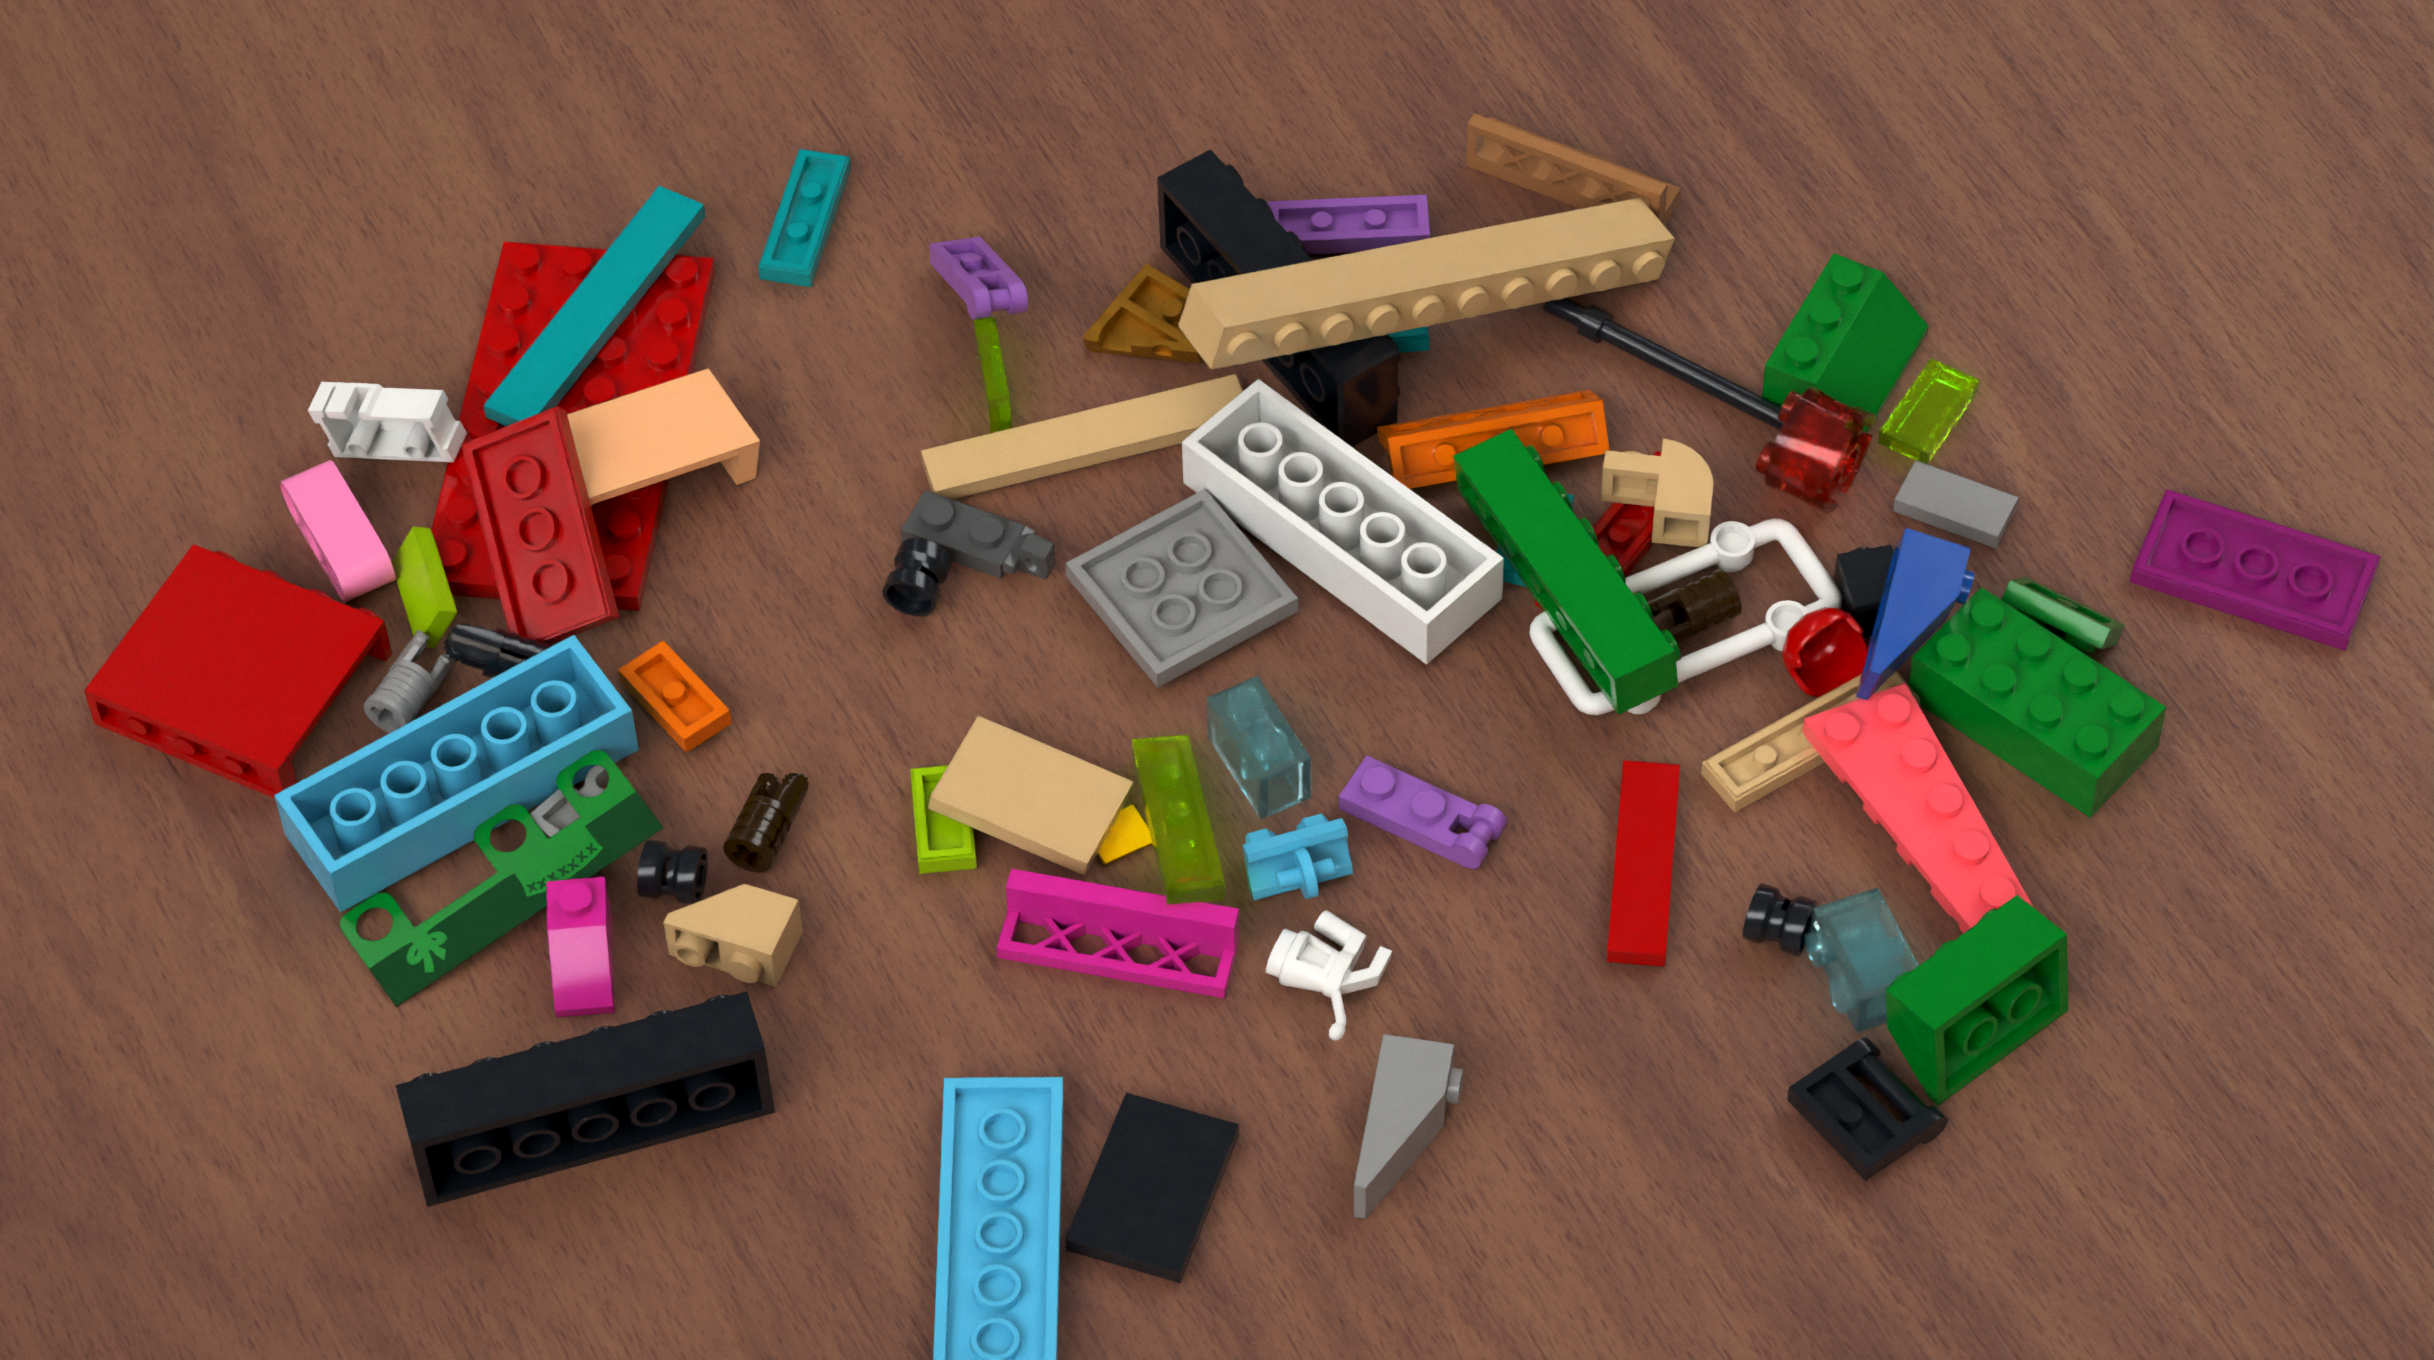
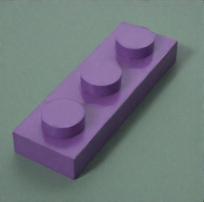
M1427 195L1267 201L1274 219L1286 232L1292 231L1298 236L1307 254L1360 252L1430 238Z

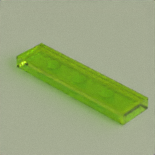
M1189 735L1132 739L1133 763L1167 905L1225 900V881Z

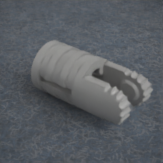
M419 630L390 667L381 684L368 697L363 706L367 717L377 727L388 733L414 721L427 700L432 698L457 663L454 659H449L448 655H440L433 665L430 674L424 668L414 663V660H418L426 649L429 636Z

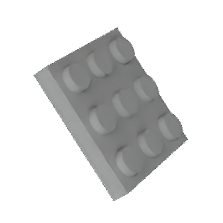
M1206 489L1065 563L1066 577L1157 688L1298 612L1297 596Z

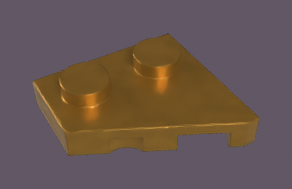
M1146 263L1082 336L1085 348L1091 352L1201 363L1203 358L1178 327L1190 289Z

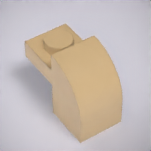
M1663 439L1661 456L1646 455L1636 451L1617 452L1605 450L1601 501L1654 507L1651 543L1698 548L1708 544L1714 482L1711 470L1700 454L1685 444L1669 439Z

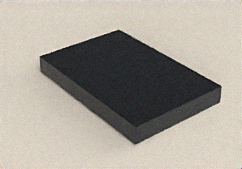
M1126 1093L1065 1239L1066 1250L1181 1283L1238 1140L1239 1124Z

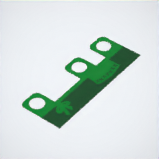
M593 750L558 774L556 778L557 787L580 818L549 839L528 811L518 804L507 806L480 824L474 831V840L497 873L415 928L393 897L387 893L374 894L341 918V931L395 1006H398L547 906L546 881L590 878L664 828L606 752ZM588 765L603 767L609 776L606 789L594 797L580 796L575 792L572 785L573 777L577 771ZM508 819L521 822L526 828V839L518 849L511 852H501L491 845V831L499 822ZM372 908L387 910L393 919L390 932L384 938L377 941H367L361 938L356 930L358 918L365 911Z

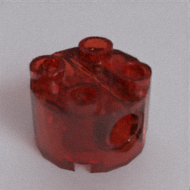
M1815 386L1808 388L1803 394L1792 390L1784 400L1778 416V420L1784 424L1778 433L1775 443L1768 441L1762 449L1755 471L1765 475L1767 487L1787 492L1804 501L1812 508L1824 514H1829L1839 505L1837 501L1830 499L1834 492L1839 490L1847 493L1863 464L1873 435L1864 432L1863 429L1865 425L1870 428L1872 425L1875 426L1876 418L1873 413L1865 409L1840 403Z

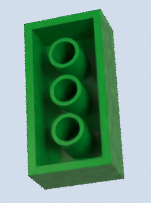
M1982 587L1912 656L1909 686L1921 698L1920 706L2090 818L2159 747L2166 706Z

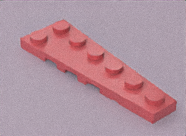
M1906 682L1877 692L1868 700L1858 699L1804 718L1802 732L1806 739L1816 749L1842 784L1848 782L1864 802L1863 810L1875 825L1881 823L1897 843L1896 851L1908 866L1914 864L1930 884L1932 896L1944 911L1957 921L1962 933L1975 926L1986 912L1991 909L2000 908L2016 895L2034 908Z

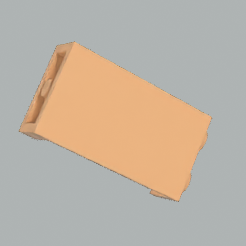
M709 368L567 414L591 506L592 504L717 462H721L736 485L756 479L760 440Z

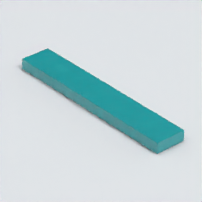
M658 186L483 405L486 418L504 426H509L556 407L706 217L704 204Z

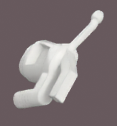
M1325 910L1318 917L1314 930L1339 944L1343 949L1339 952L1307 931L1295 933L1284 929L1270 954L1265 973L1278 977L1279 983L1282 985L1323 992V996L1331 998L1336 1022L1329 1029V1038L1333 1041H1338L1343 1037L1347 1023L1341 995L1377 986L1390 962L1392 950L1380 946L1369 968L1352 972L1365 946L1367 935L1339 917H1336L1328 910Z

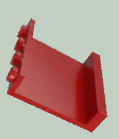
M193 544L84 690L94 724L275 798V794L297 783L291 761L366 654L387 662L392 655L385 620H382L374 612L366 608L355 609L337 602L321 590H307L287 582L279 574L271 570L260 571L242 564L226 552H212Z

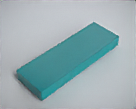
M799 149L758 266L761 280L812 287L851 171L849 156Z

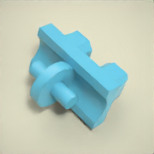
M1321 813L1302 818L1301 822L1296 826L1297 830L1276 836L1274 832L1265 828L1247 833L1245 837L1246 844L1242 846L1249 892L1253 900L1299 888L1305 899L1314 898L1319 894L1318 883L1353 874L1347 843L1348 831L1343 819L1328 821Z

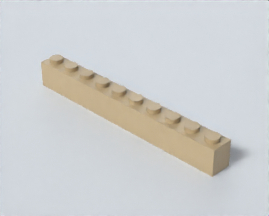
M1635 198L1191 284L1178 327L1209 368L1213 370L1657 280L1664 269L1675 238L1641 198Z

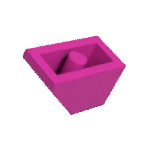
M605 877L546 881L547 933L556 1017L615 1013L613 921Z

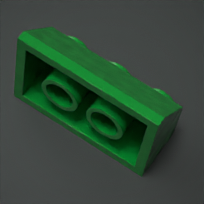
M1833 253L1765 364L1762 397L1834 433L1835 436L1861 445L1927 335L1928 324L1884 272Z
M2018 895L2000 908L1991 909L1986 912L1975 926L1957 939L1943 943L1933 956L1911 972L1907 971L1897 976L1890 987L1885 989L1887 1028L1929 1099L1936 1105L1943 1103L2068 1011L2067 934Z

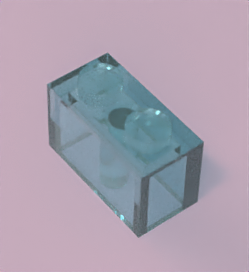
M1258 676L1207 697L1208 738L1260 820L1311 798V757Z
M1879 888L1813 908L1810 933L1805 935L1806 949L1813 965L1817 968L1822 966L1829 978L1828 988L1835 1009L1839 1014H1847L1856 1033L1887 1023L1885 989L1890 987L1897 976L1907 971L1911 972L1919 965Z

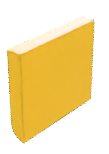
M1134 805L1121 810L1101 846L1098 856L1104 865L1156 842L1155 837Z

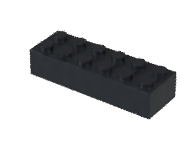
M1211 149L1157 177L1160 248L1192 284L1313 261L1305 252L1298 236L1292 231L1286 232L1274 219L1272 210L1266 201L1260 197L1256 199L1244 186L1238 171L1230 164L1225 165ZM1387 334L1296 352L1290 355L1262 359L1264 364L1318 423L1351 447L1377 434V427L1397 423L1398 397L1400 396L1398 386L1400 353L1393 339Z
M747 991L731 996L717 995L709 998L704 1003L675 1011H657L645 1019L615 1027H598L591 1030L588 1034L559 1042H541L532 1046L529 1050L499 1058H482L469 1066L439 1074H422L412 1081L395 1085L427 1207L775 1113L765 1047Z

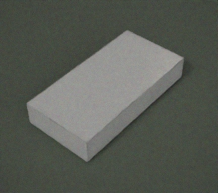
M1915 460L1894 499L1893 511L1997 549L2017 510L2019 497Z

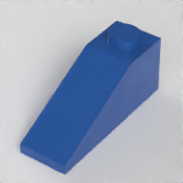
M1905 528L1891 557L1856 697L1868 700L1946 621L1955 602L1965 604L1974 579V572L1966 570L1971 548Z

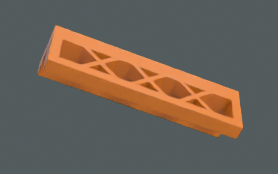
M1589 389L1377 427L1379 443L1387 450L1390 475L1409 489L1457 481L1454 455L1510 429L1515 432L1525 447L1532 445L1537 450L1543 465L1603 455L1605 450L1610 451L1603 399Z

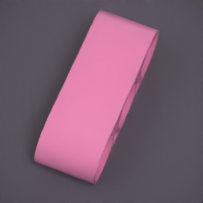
M332 460L279 482L282 495L293 519L344 603L396 581V574L385 547Z

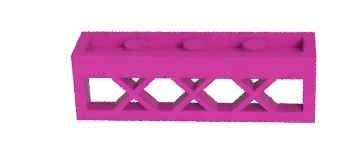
M1011 869L1006 885L1008 911L996 948L997 958L1225 999L1240 943L1238 908ZM1020 922L1044 926L1051 935V937L1036 945L1014 941ZM1085 934L1100 936L1108 947L1093 955L1077 953L1070 942ZM1141 944L1157 946L1165 957L1150 965L1134 963L1126 952ZM1198 954L1221 958L1216 977L1191 973L1183 962Z

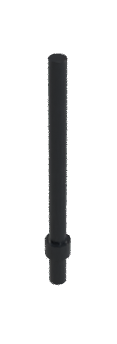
M1569 298L1544 303L1543 309L1546 312L1578 327L1577 333L1595 343H1600L1603 340L1823 453L1827 451L1833 441L1834 433L1612 321V314L1594 305L1586 308Z

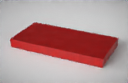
M556 406L461 444L508 631L520 634L525 638L536 639V641L541 643L553 644L572 635H577L620 618L566 409Z

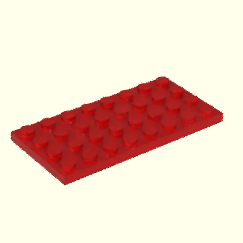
M503 242L459 421H461L467 432L463 443L506 427L486 418L483 405L605 254L607 249ZM675 255L557 406L566 409L567 414L692 374L715 276L714 258ZM461 446L455 461L448 462L431 532L433 533L452 595L500 599ZM669 479L592 504L591 506L617 609L640 611Z

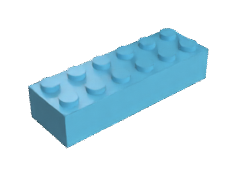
M572 635L275 794L274 797L284 834L341 913L473 841L475 829L507 806L518 804L528 811L543 803L559 789L556 784L558 774L593 750H602L616 763L638 751L639 747L632 709L575 635ZM588 765L578 770L573 777L572 785L574 786L585 780L588 771L596 765ZM511 819L499 822L493 829L510 821Z

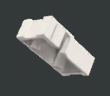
M321 382L308 409L314 423H320L329 439L327 445L334 457L454 462L461 444L467 435L461 421H455L446 404L448 398L444 390L383 388L379 384Z

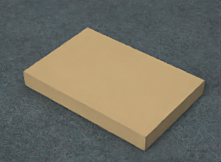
M977 716L932 792L928 809L1085 876L1118 815L1130 797L1134 781L986 718Z

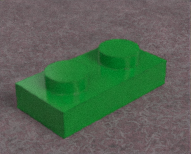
M2027 577L2010 580L2001 599L2045 628L2048 623L2066 632L2063 638L2064 641L2076 648L2094 653L2096 648L2104 649L2116 646L2125 627L2124 624Z

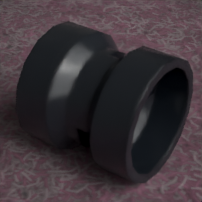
M910 538L903 541L898 548L894 559L896 570L891 571L886 579L882 590L883 597L897 611L912 616H926L931 614L937 605L940 597L938 585L946 580L952 561L948 552L940 545L926 539Z
M648 839L643 846L637 874L638 895L658 899L663 894L673 895L679 902L687 904L700 901L707 878V849L687 845L682 850L672 849L664 841Z
M1761 883L1750 903L1742 936L1744 939L1759 944L1766 940L1778 942L1782 952L1799 957L1809 939L1818 903L1803 896L1789 900L1781 895L1778 888Z

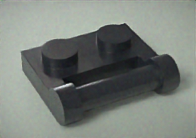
M1867 1037L1857 1040L1790 1086L1787 1101L1865 1181L1920 1143L1926 1144L1934 1140L1944 1130L1948 1122V1118L1936 1106L1927 1107L1879 1058L1881 1054L1880 1049ZM1862 1074L1907 1121L1901 1125L1853 1075Z

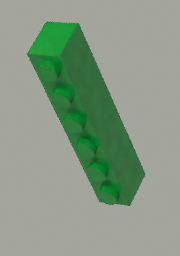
M1510 429L1454 455L1458 492L1541 608L1549 616L1551 622L1618 715L1678 687L1676 662L1681 660V653L1676 640L1667 629L1663 631L1658 629L1653 622L1652 611L1645 597L1639 591L1632 593L1625 584V576L1617 559L1612 554L1605 556L1600 550L1593 527L1585 517L1578 519L1573 513L1569 497L1559 481L1551 483L1545 475L1544 465L1537 450L1532 445L1525 447L1515 432Z

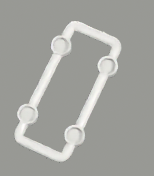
M1773 518L1750 527L1736 521L1721 523L1712 531L1709 544L1625 578V584L1632 593L1639 591L1643 595L1713 565H1717L1726 572H1738L1750 564L1755 548L1776 540L1781 544L1819 598L1818 601L1806 606L1790 600L1777 602L1768 609L1765 623L1681 657V660L1676 662L1678 683L1770 644L1775 649L1783 651L1787 631L1803 615L1824 607L1841 609L1843 598L1838 586L1800 532L1790 522ZM1546 612L1536 616L1530 625L1529 635L1532 643L1572 704L1579 711L1588 715H1601L1615 710L1602 691L1593 693L1553 634L1557 629ZM1661 695L1628 710V712L1633 714L1649 712L1657 706L1661 700Z

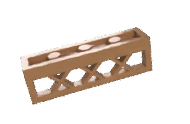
M1475 113L1467 123V167L1579 209L1641 198L1665 226L1680 202L1681 188L1514 125L1492 117L1486 118Z

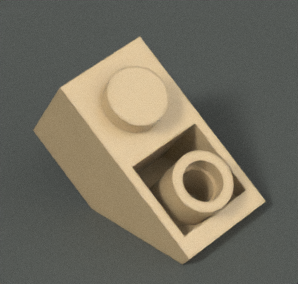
M742 884L670 912L663 922L669 955L676 957L684 964L693 967L708 966L730 973V975L742 982H761L777 987L803 933L798 899L748 884Z

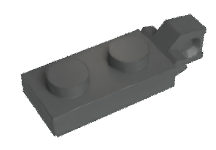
M927 490L923 492L901 528L902 542L910 538L930 540L944 548L950 555L951 561L1001 579L1005 573L1014 574L1016 570H1020L1046 580L1056 564L1054 543L1036 536L1034 530L1018 522Z

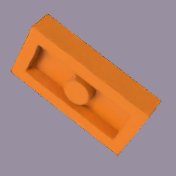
M664 640L618 669L619 680L622 686L686 753L732 724L731 713L728 707Z

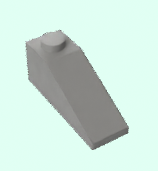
M1383 1034L1354 1183V1217L1366 1219L1444 1127L1448 1103L1459 1105L1464 1069L1454 1068V1044Z

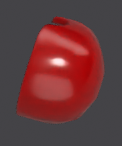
M1824 607L1803 615L1786 634L1782 658L1787 672L1805 694L1818 698L1862 674L1868 646L1862 635L1864 630L1849 612H1845L1840 608Z

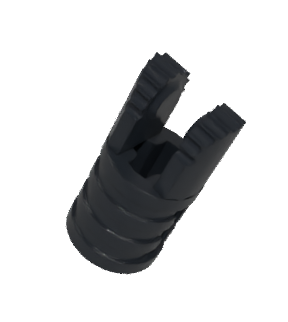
M464 622L462 625L456 624L455 628L452 627L451 632L447 635V639L443 642L445 644L443 649L446 650L445 655H448L449 659H454L455 662L460 661L463 665L482 670V676L494 678L552 647V644L541 643L530 637L525 638L514 632H506L502 628L497 627L496 631H492L477 625L472 627L470 623L466 625Z

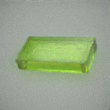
M991 315L989 318L973 320L976 355L990 432L994 433L1012 428L1010 396L996 320Z
M1931 358L1879 431L1878 443L1914 460L1928 464L1977 394L1979 380Z

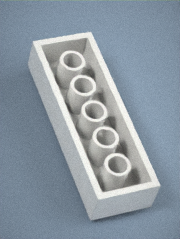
M1259 379L1182 441L1183 483L1196 493L1206 489L1232 520L1426 665L1502 599L1504 558Z

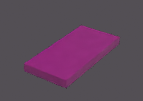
M2166 489L2133 566L2130 583L2346 651L2376 575L2381 556Z

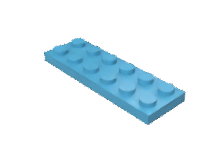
M1063 1077L944 1078L933 1360H1058L1064 1114Z

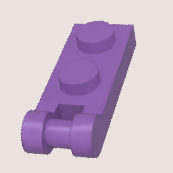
M980 236L929 244L930 264L965 301L971 319L989 318L994 311L1006 310L1009 315L1027 311L1028 297L1023 281Z
M1367 755L1339 795V810L1469 869L1480 867L1488 854L1487 844L1490 840L1498 839L1508 823L1505 815L1492 805L1480 804L1477 806ZM1458 827L1468 830V833L1458 835L1455 831Z

